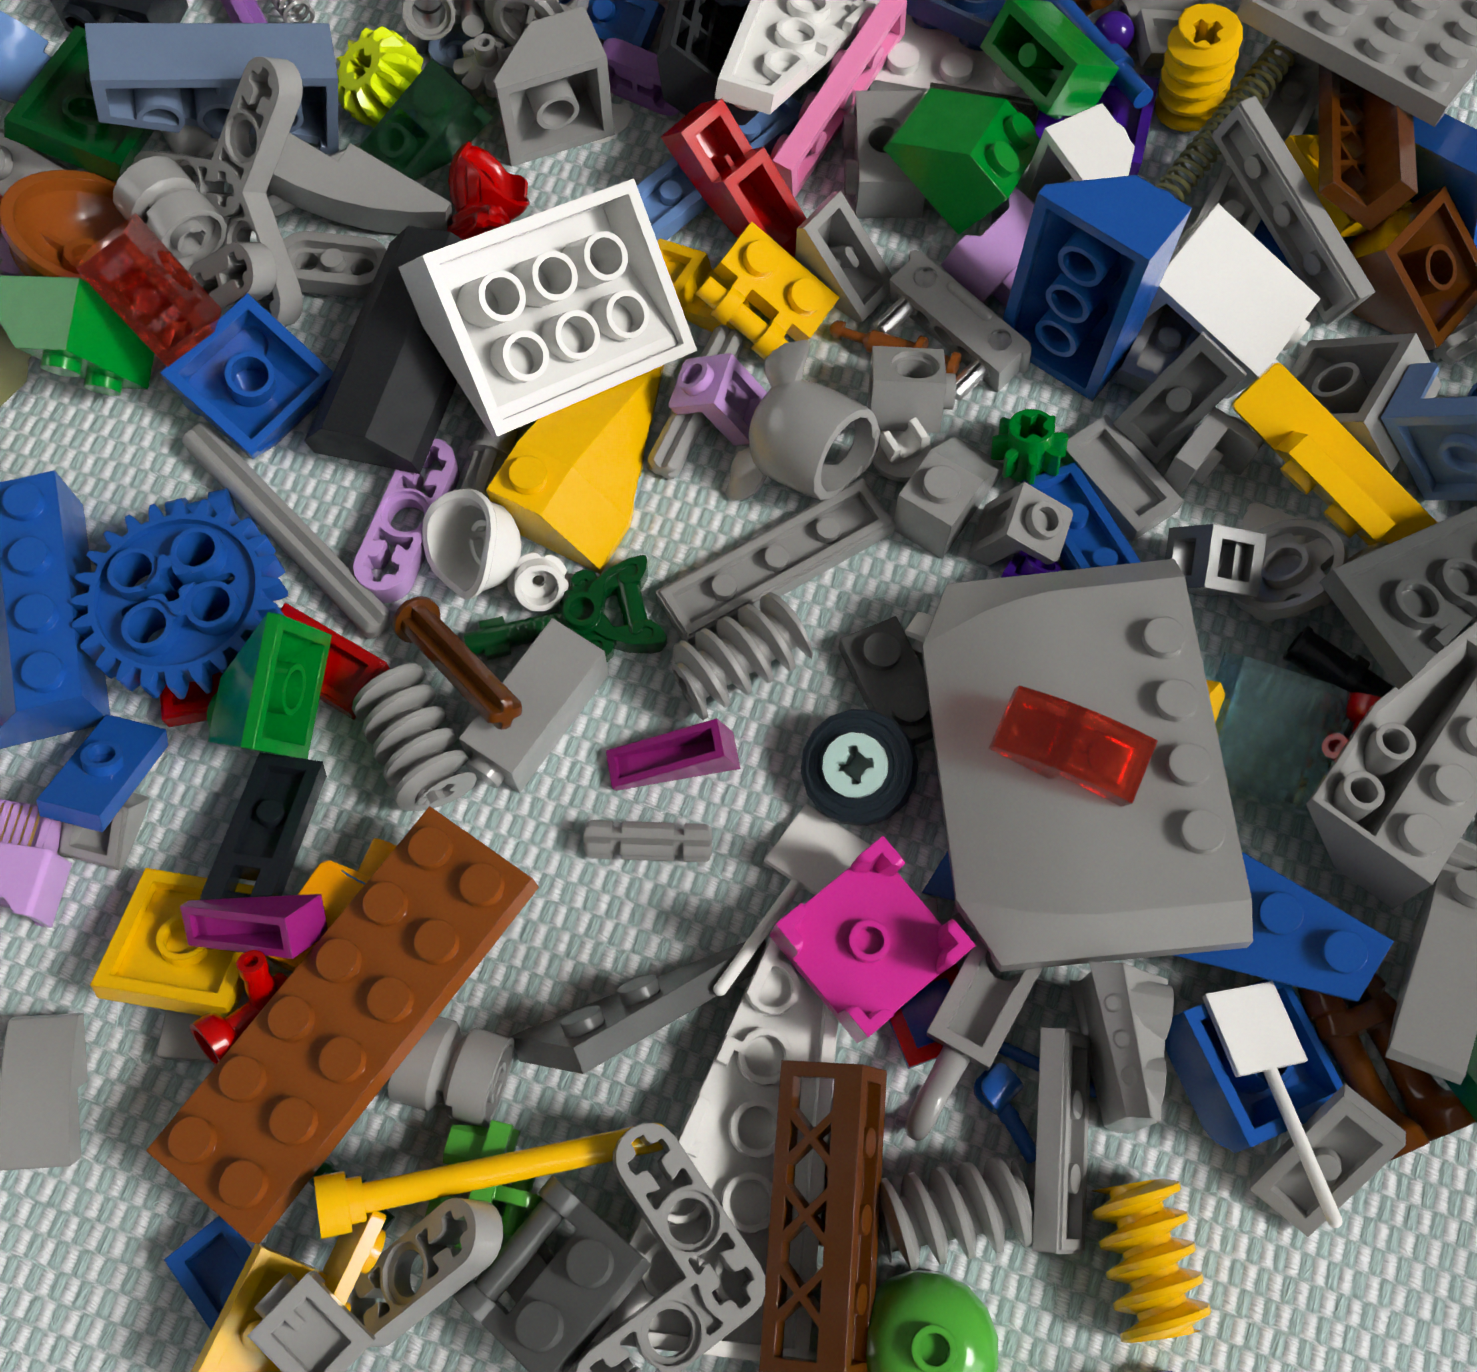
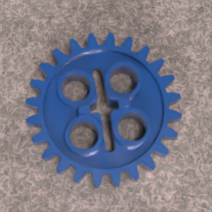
M176 499L171 515L164 516L155 504L149 506L148 522L140 524L136 518L127 515L125 523L128 533L121 537L116 533L106 531L103 535L111 548L106 553L99 551L87 552L86 556L97 568L95 572H83L75 576L77 582L88 593L70 598V604L82 615L72 622V627L85 639L80 646L84 652L96 661L95 665L110 679L116 677L131 692L141 684V687L152 698L157 699L167 684L168 688L178 699H184L189 683L195 681L208 694L212 692V675L218 672L223 674L267 612L284 615L273 601L288 597V591L279 579L286 572L277 556L274 555L276 550L265 534L261 535L249 517L240 520L232 507L227 505L217 514L209 501L202 499L192 514L182 499ZM212 555L207 562L196 566L202 558ZM150 575L144 583L135 586L141 578ZM228 607L227 612L222 617L209 621L216 611ZM165 628L159 638L152 642H147L154 632Z

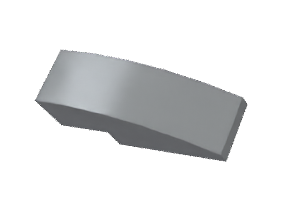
M289 133L269 183L271 194L305 211L341 224L367 230L399 234L409 225L447 231L448 227L453 224L451 202L351 143L339 161Z

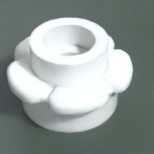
M538 552L524 554L519 558L514 572L507 578L508 590L513 597L518 599L521 605L529 610H549L561 601L564 592L568 590L569 583L564 577L567 572L566 567L558 557L552 554L540 556ZM535 576H542L544 578V582L540 585L534 584L532 580Z

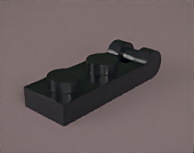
M259 752L203 888L200 900L283 895L327 777L323 761ZM240 879L256 881L251 894L235 892Z

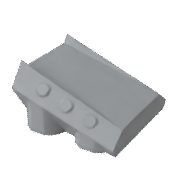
M1089 961L1091 972L1080 981L1069 980L1081 1033L1089 1036L1091 1040L1090 1071L1103 1125L1105 1128L1116 1133L1130 1134L1161 1121V1106L1165 1095L1167 1076L1164 1048L1172 1022L1174 992L1172 986L1168 985V979L1128 964Z

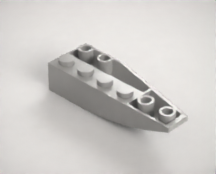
M1477 622L1439 651L1399 690L1397 687L1393 688L1369 708L1306 803L1335 869L1392 910L1433 885L1477 813Z

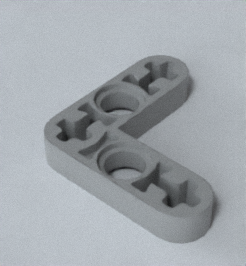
M642 1123L630 1128L617 1141L613 1151V1169L617 1179L677 1269L681 1278L587 1348L576 1360L572 1372H592L590 1367L600 1359L610 1368L620 1364L631 1355L628 1350L620 1345V1341L631 1332L633 1333L634 1342L639 1354L656 1368L655 1372H681L753 1316L762 1305L765 1297L766 1277L761 1265L677 1138L666 1127L656 1123ZM637 1138H640L646 1146L652 1145L657 1141L662 1145L665 1154L659 1158L657 1163L667 1181L673 1180L681 1171L688 1183L687 1186L667 1193L655 1209L650 1204L646 1195L660 1189L657 1182L648 1171L635 1175L628 1165V1162L636 1155L631 1143ZM682 1199H692L699 1202L705 1208L708 1216V1227L705 1234L699 1241L693 1244H684L677 1241L671 1235L668 1228L670 1210L676 1202ZM721 1235L727 1241L729 1248L715 1253L720 1262L729 1272L743 1269L748 1278L740 1286L741 1294L745 1299L738 1306L732 1300L724 1299L717 1302L714 1299L712 1292L718 1288L720 1281L709 1262H703L695 1273L688 1261L691 1257L709 1251ZM665 1309L680 1311L686 1317L690 1326V1337L687 1345L681 1352L673 1356L659 1355L652 1348L648 1339V1329L652 1319ZM635 1366L628 1372H641V1369Z

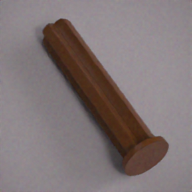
M418 596L405 601L397 609L392 621L394 633L402 641L414 643L487 723H492L500 730L511 727L513 719L522 713L521 701L440 619V609L437 604L428 597Z

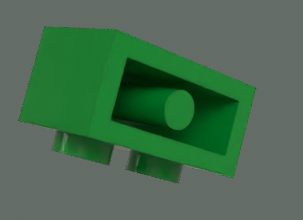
M1006 0L980 46L1001 68L1002 72L1034 101V104L1040 111L1055 119H1061L1063 116H1073L1096 106L1119 69L1052 2Z

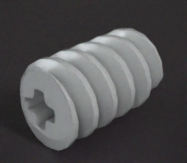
M772 592L761 596L759 602L760 610L750 604L741 607L738 612V622L728 616L721 618L717 621L716 625L717 636L706 628L699 630L695 633L694 639L696 649L684 640L673 645L674 662H671L674 677L686 700L702 720L709 717L705 698L710 695L724 708L731 705L727 689L728 685L733 683L745 695L753 693L749 674L753 671L766 683L774 681L771 661L776 659L788 671L794 670L796 668L792 651L794 648L798 647L807 657L812 659L811 643L800 619L780 596Z
M416 663L400 665L373 678L361 688L352 704V710L357 720L363 722L362 731L369 743L374 744L372 753L378 764L384 766L383 776L387 784L395 788L393 794L395 802L399 808L406 811L427 810L429 806L436 808L464 796L474 787L477 781L474 772L454 774L468 761L467 756L463 750L444 752L455 743L457 736L451 728L435 730L444 722L447 716L443 707H427L435 699L436 693L431 685H418L423 681L426 673L423 667Z
M999 1156L987 1158L984 1165L983 1178L971 1161L960 1163L956 1173L955 1184L943 1167L931 1169L928 1191L915 1172L903 1175L900 1197L889 1180L881 1178L879 1224L885 1251L890 1263L893 1252L900 1251L909 1268L916 1270L919 1267L921 1246L928 1245L939 1265L946 1264L949 1241L955 1239L967 1259L975 1258L977 1235L985 1234L995 1253L1004 1252L1005 1229L1013 1228L1024 1248L1032 1246L1033 1221L1031 1203L1021 1169L1015 1159L1011 1161L1010 1171L1006 1163Z

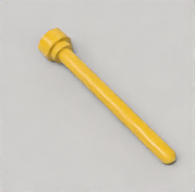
M633 1127L363 1183L361 1175L345 1178V1171L315 1176L314 1186L321 1239L352 1233V1224L366 1222L367 1213L613 1161V1151L617 1141L626 1131ZM637 1138L631 1143L635 1149V1156L654 1153L663 1149L658 1141L646 1146L640 1138Z

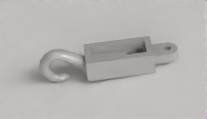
M979 936L975 941L976 946L968 954L927 1031V1037L943 1047L906 1119L905 1132L909 1138L915 1141L925 1139L930 1133L969 1062L978 1065L986 1071L990 1069L1042 968L1025 969L1021 976L1013 980L996 978L990 973L986 965L988 949Z

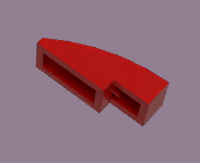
M722 98L700 103L665 132L661 139L704 200L737 238L753 222L795 258L797 228L807 218L764 147L752 149Z

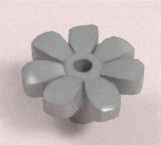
M480 34L463 44L464 58L455 60L453 69L455 78L462 82L464 92L471 97H479L486 88L488 97H496L493 80L515 46L505 48L503 39L493 37L490 34Z

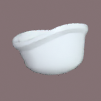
M459 489L440 496L430 505L425 514L422 539L427 561L434 574L461 598L473 599L482 591L503 584L514 572L515 566L521 557L522 543L518 527L512 515L504 506L489 501L483 493L477 490Z

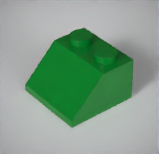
M930 88L920 97L883 149L959 235L1010 197L1031 163L1040 138L1037 136L1035 127L1030 119L1024 114L1017 112L1007 99Z
M0 275V323L15 348L41 359L40 367L43 370L61 376L80 377L84 379V388L104 395L120 396L122 388L148 390L160 321L81 278Z

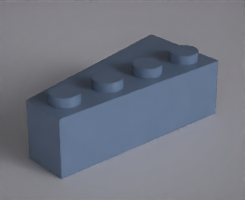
M85 23L90 81L99 122L179 133L184 125L201 127L204 131L211 134V138L219 139L248 62L254 57L281 58L294 63L300 73L303 86L301 103L289 133L304 142L318 144V150L325 154H334L339 151L338 75L329 23ZM252 124L250 127L249 134L256 135L255 128Z

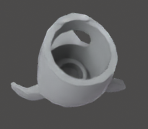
M808 340L784 343L772 351L765 360V375L771 388L756 407L748 433L750 447L738 452L733 461L730 481L725 491L727 498L741 500L751 497L759 491L768 477L807 496L820 500L831 499L857 479L869 467L875 457L881 434L875 414L858 401L834 389L802 379L804 365L810 349ZM854 421L856 428L854 440L846 457L838 465L825 464L824 460L832 443L839 433L850 422Z

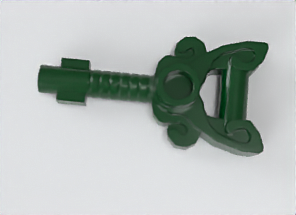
M646 555L628 558L610 567L599 577L593 571L587 569L575 572L571 578L572 590L564 592L560 601V611L509 623H505L503 616L479 621L480 629L464 632L466 646L475 655L485 653L487 660L512 655L510 647L528 644L529 642L533 643L552 618L604 650L607 662L613 658L614 649L627 653L652 654L661 652L668 642L667 635L662 628L647 618L641 590L648 578ZM617 595L624 626H613L604 614L605 602L610 596Z

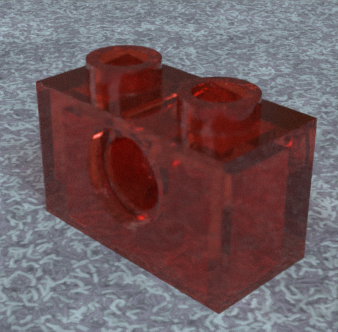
M136 213L90 247L76 268L78 273L167 367L215 332L222 309Z

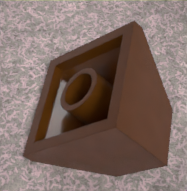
M1445 186L1433 190L1383 220L1372 230H1367L1358 235L1348 245L1375 290V293L1352 310V313L1392 334L1417 333L1423 348L1427 351L1439 348L1477 305V247Z

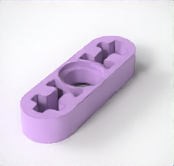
M434 439L423 466L424 468H429L433 461L436 460L440 462L442 471L431 470L426 478L424 487L428 497L420 492L423 485L421 473L416 474L395 469L355 557L353 571L357 581L371 591L382 603L398 601L409 593L426 557L422 539L423 521L416 529L402 532L391 526L394 515L404 508L412 507L421 510L425 517L430 505L440 496L455 490L458 484L460 471L454 452L446 442L440 439ZM387 542H389L392 546L396 547L393 554L391 553L387 545ZM392 555L391 561L397 573L395 575L385 574L381 581L377 582L372 570L374 568L384 569Z

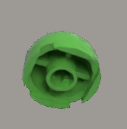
M909 1270L886 1279L875 1289V1302L867 1337L868 1372H997L998 1335L987 1307L967 1284L940 1271Z

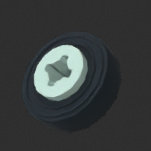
M850 709L829 716L812 731L802 752L801 776L808 797L821 813L843 824L869 826L888 820L906 805L916 786L918 759L911 738L896 721L875 710ZM854 752H856V759L852 761L851 765L844 766L849 764L850 760L854 758Z

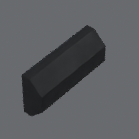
M669 0L657 63L663 99L685 116L700 103L716 100L715 92L719 74L749 2L742 8L737 5L722 7L715 0ZM725 102L738 125H746L759 113L756 110H742L732 103Z
M408 225L389 243L305 437V443L314 453L416 474L421 473L456 387L457 380L422 326L398 267L422 255L463 241V239L451 232Z

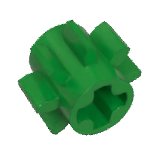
M1025 409L1014 414L1011 419L1005 417L1000 419L999 433L992 437L990 457L993 460H1004L1002 472L1004 478L1010 477L1020 483L1021 480L1026 479L1029 484H1034L1038 474L1046 472L1049 475H1058L1060 460L1066 456L1069 436L1063 432L1054 433L1056 422L1054 415L1050 416L1037 409Z

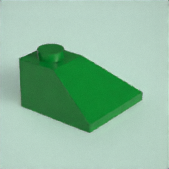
M267 612L220 678L218 692L212 697L207 710V723L210 728L207 742L308 759L332 635L282 614Z

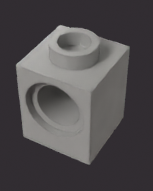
M872 346L868 409L875 414L879 429L883 431H906L909 420L916 417L927 433H940L943 409L953 410L956 396V374L946 373L944 349Z

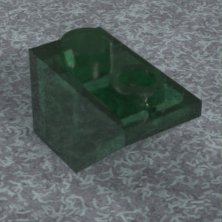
M431 59L359 147L415 181L451 163L453 155L461 145L467 141L472 142L492 119V116L468 91Z

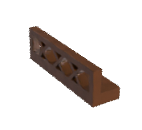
M1319 64V193L1370 231L1418 193L1413 115L1402 110L1398 105L1391 104Z
M781 1060L759 1372H868L866 1352L876 1289L887 1082L886 1070L863 1064ZM802 1077L834 1079L832 1111L815 1127L800 1110ZM799 1129L804 1138L797 1144ZM831 1132L829 1147L823 1138ZM814 1148L829 1168L828 1187L809 1204L795 1186L796 1165ZM794 1206L799 1215L792 1221ZM826 1209L824 1224L818 1215ZM809 1226L824 1246L823 1267L804 1283L789 1262L790 1243ZM789 1286L794 1295L787 1300V1287ZM821 1287V1300L819 1303L813 1294ZM801 1306L805 1308L819 1328L817 1360L783 1356L785 1321Z

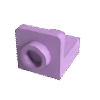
M732 353L696 357L684 361L668 406L677 415L702 412L734 446L749 444L748 433L753 414L767 392Z

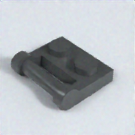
M552 1175L538 1192L542 1200L501 1248L493 1263L476 1280L472 1279L453 1295L460 1306L479 1321L528 1372H568L652 1265L572 1190ZM566 1218L576 1228L575 1232L509 1312L498 1299L562 1220Z

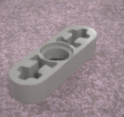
M451 1198L444 1201L384 1250L367 1274L360 1272L347 1302L351 1304V1313L376 1337L369 1347H385L390 1345L493 1263L501 1248L503 1224L497 1208L492 1203L485 1200ZM461 1242L462 1248H448L446 1245H457ZM419 1254L423 1261V1279L420 1288L414 1293L410 1283V1274L413 1261ZM375 1298L385 1299L386 1302L376 1303Z

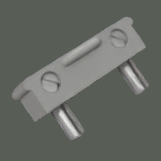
M920 250L910 251L909 261L889 279L890 301L894 304L874 322L875 330L891 334L910 317L951 353L954 351L961 353V361L967 367L956 377L955 400L961 401L982 380L999 392L1018 372L1026 373L1029 369L1031 343Z

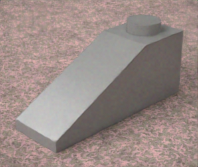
M1446 863L1433 885L1429 887L1415 919L1385 1057L1461 1085L1466 1075L1477 1035V871L1465 870Z

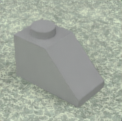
M956 436L934 447L898 495L893 517L896 523L894 531L943 559L1002 474L1003 464L991 459L989 455Z

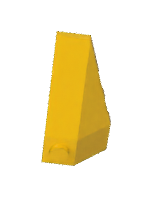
M664 365L537 419L518 440L486 491L489 501L504 506L512 515L521 536L599 574L603 572L631 526L638 479L642 474L649 427L653 422Z

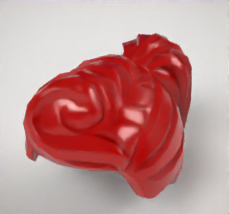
M467 141L453 155L449 168L448 184L450 199L456 213L451 217L453 224L448 227L447 232H451L459 238L466 240L510 224L512 220L524 213L530 205V201L527 198V180L521 175L508 173L489 151L473 146L471 142Z

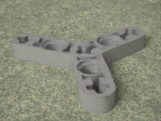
M254 57L244 69L212 158L168 151H141L135 156L132 165L141 159L163 156L175 161L192 181L194 170L196 171L199 182L198 192L205 195L222 215L227 225L226 238L223 245L225 246L233 242H250L251 232L254 231L257 242L265 244L271 250L277 266V281L274 289L257 302L283 326L295 324L300 318L303 310V296L266 191L299 109L303 95V86L300 73L291 61L272 57ZM252 124L257 136L254 154L249 144V131ZM224 182L233 185L234 193H224Z

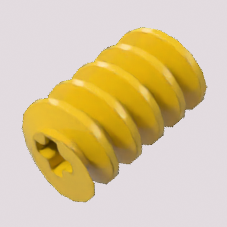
M1213 3L1196 4L1187 7L1178 18V24L1172 28L1167 38V50L1164 54L1161 81L1158 85V96L1155 100V113L1160 122L1170 129L1182 132L1199 131L1205 126L1206 121L1212 118L1213 112L1218 110L1219 105L1225 101L1230 91L1235 64L1239 56V48L1243 40V26L1238 16L1228 8Z
M1162 1178L1092 1190V1192L1108 1194L1110 1196L1109 1201L1092 1211L1093 1219L1116 1224L1117 1226L1116 1231L1099 1241L1100 1249L1123 1254L1124 1261L1106 1271L1107 1280L1128 1284L1131 1288V1292L1113 1302L1114 1311L1135 1315L1138 1318L1137 1324L1119 1334L1121 1342H1146L1200 1332L1201 1330L1194 1329L1193 1325L1211 1313L1210 1303L1186 1298L1185 1294L1203 1283L1202 1272L1182 1268L1178 1265L1180 1260L1196 1251L1195 1242L1172 1237L1170 1232L1188 1221V1213L1184 1210L1165 1207L1163 1203L1165 1199L1181 1190L1180 1181Z

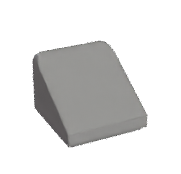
M132 793L103 833L62 822L58 854L115 870L124 868L146 815L149 797Z

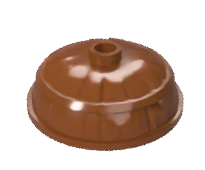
M50 170L31 174L18 180L8 188L1 200L0 229L9 245V250L15 264L25 276L81 278L134 308H138L158 298L166 287L172 284L182 273V271H172L163 266L145 244L141 235L136 233L119 213L113 203V190L117 183L116 181L86 171Z

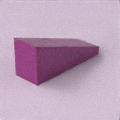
M717 718L606 750L611 786L616 791L741 769L734 733Z
M321 894L189 900L180 906L188 946L243 953L250 950H258L266 956L293 959L319 941L328 930Z

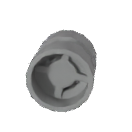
M163 156L148 157L128 167L119 177L113 190V203L133 230L141 235L145 244L163 266L172 271H186L200 260L221 248L226 238L227 230L224 218L205 195L198 192L194 182L175 161Z
M438 1016L389 1078L388 1097L391 1101L429 1111L438 1103L445 1104L448 1118L475 1126L487 1127L495 1115L507 1083L514 1054V1039L478 1027L472 1029L468 1034L462 1035L457 1021Z

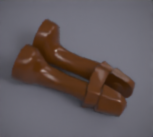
M1377 973L1374 974L1359 1001H1350L1353 1006L1350 1009H1347V1005L1342 998L1298 988L1302 1006L1310 1022L1315 1024V1030L1322 1045H1326L1338 1065L1346 1085L1406 1131V1145L1391 1160L1430 1143V1141L1476 1123L1453 1091L1441 1087L1431 1074L1385 1057L1397 1001L1385 991L1386 982ZM1368 1033L1404 1102L1409 1117L1400 1111L1386 1090L1360 1039L1361 1035Z

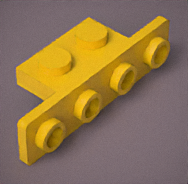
M1272 363L1232 402V409L1286 462L1280 468L1283 475L1305 495L1313 490L1329 506L1323 512L1324 516L1346 537L1351 538L1357 534L1368 546L1383 540L1391 544L1438 523L1281 363Z
M380 1211L367 1213L366 1222L352 1224V1233L339 1235L323 1270L255 1243L191 1372H282L248 1337L250 1332L263 1320L254 1310L255 1306L289 1272L300 1281L308 1272L316 1270L325 1280L323 1284L351 1312V1304L347 1300L360 1272L367 1274L377 1262L383 1249L386 1232L382 1227L386 1220V1215Z

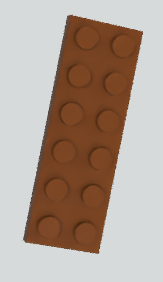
M429 806L146 1151L247 1241L260 1244L539 888L532 877Z

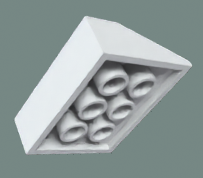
M634 178L427 253L398 267L422 326L492 437L500 436L697 351Z

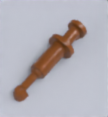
M841 320L834 321L829 327V333L833 338L838 340L845 338L861 343L866 348V352L872 353V346L928 348L929 339L921 335L916 342H912L877 330H872L867 334L845 328L846 322ZM954 351L951 356L944 355L946 373H955L957 375L962 354Z

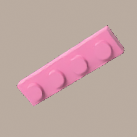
M880 0L875 9L872 7L866 9L858 23L855 39L847 51L840 49L836 53L830 64L827 80L818 93L812 91L805 99L799 113V122L790 135L783 134L776 142L770 158L794 198L842 129L843 115H851L854 111L855 92L868 90L886 63L888 54L904 36L907 0Z

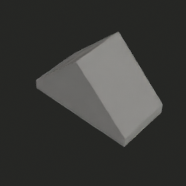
M841 190L834 191L797 228L795 259L840 297L834 307L854 321L863 322L890 294L889 279L892 277V274Z

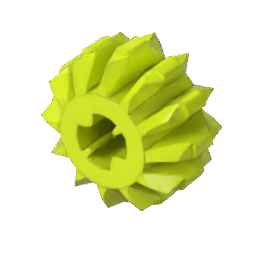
M381 26L373 31L365 27L361 31L358 41L349 39L346 53L336 58L340 64L337 70L338 102L344 110L349 112L353 118L363 125H369L374 129L381 125L392 128L396 124L399 115L409 116V106L412 101L421 99L417 89L425 82L427 77L421 70L423 58L417 53L414 46L393 30L389 31Z

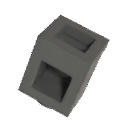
M1219 524L1169 528L1165 560L1175 559L1185 576L1188 594L1198 596L1240 595L1258 597L1267 534Z

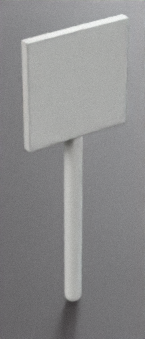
M805 804L764 859L766 864L791 881L713 987L714 993L717 996L726 994L802 887L816 895L847 870L854 860L871 845L810 805Z
M1271 981L1203 995L1202 999L1235 1077L1260 1072L1264 1073L1326 1221L1332 1228H1339L1343 1222L1278 1071V1068L1305 1063L1308 1059L1274 982Z

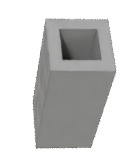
M552 618L502 682L521 701V715L513 719L511 727L500 730L492 723H487L478 713L459 737L469 759L466 767L471 772H474L476 777L493 788H498L504 782L520 793L608 677L609 672L605 651Z

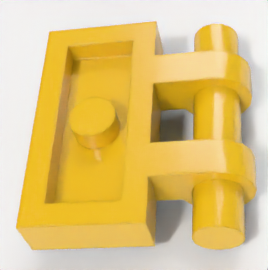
M753 222L745 228L713 270L730 285V288L727 290L713 277L709 276L696 293L699 298L713 309L710 315L723 326L727 322L733 325L753 342L751 349L764 360L772 351L784 343H788L784 338L785 334H788L795 341L809 340L840 298ZM746 299L770 319V322L768 324L743 304L744 300Z

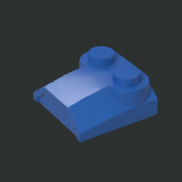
M248 293L160 372L162 380L180 396L182 403L194 414L203 416L252 459L276 446L317 407L334 373Z
M1264 979V980H1261V981L1256 982V983L1251 984V985L1261 984V983H1266V982H1271V981H1270V980H1267V979ZM1274 982L1308 1059L1305 1063L1278 1068L1302 1125L1343 1086V1083L1293 987ZM1205 1003L1172 1017L1170 1030L1165 1040L1166 1051L1202 1127L1213 1141L1230 1149L1235 1154L1288 1131L1264 1073L1260 1072L1235 1077Z

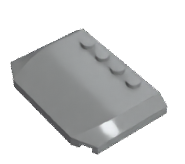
M1175 559L947 584L922 648V659L955 906L967 925L973 927L991 953V960L998 970L1003 972L1089 963V961L1106 962L1248 948L1253 942L1252 898L1186 580Z

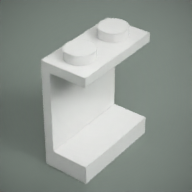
M1218 203L1189 227L1178 240L1145 319L1167 303L1199 333L1203 331L1231 357L1247 375L1225 396L1229 399L1248 387L1272 363H1280L1276 360V357L1282 349L1285 351L1291 348L1310 328L1311 324L1306 320V317L1321 298Z

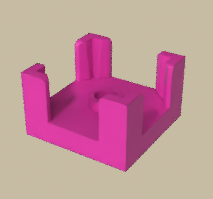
M884 836L862 852L847 870L805 904L800 903L780 919L769 934L771 939L856 1043L870 1037L891 1019L898 1009L976 946L954 919H950L944 925H941L898 873L904 866L905 861Z

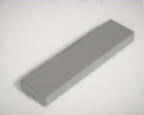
M1253 96L1239 102L1211 134L1212 138L1296 276L1321 298L1315 307L1328 326L1344 318L1374 294L1375 290L1257 97Z
M861 478L831 499L819 501L655 591L656 600L680 638L693 646L695 645V633L699 630L706 628L716 633L717 621L721 618L728 616L738 621V612L741 607L750 604L759 609L761 596L772 592L781 597L892 535L896 523L866 481Z

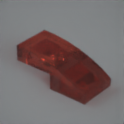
M1019 685L1014 688L988 749L1048 779L1061 776L1122 807L1133 803L1158 740L1088 708Z

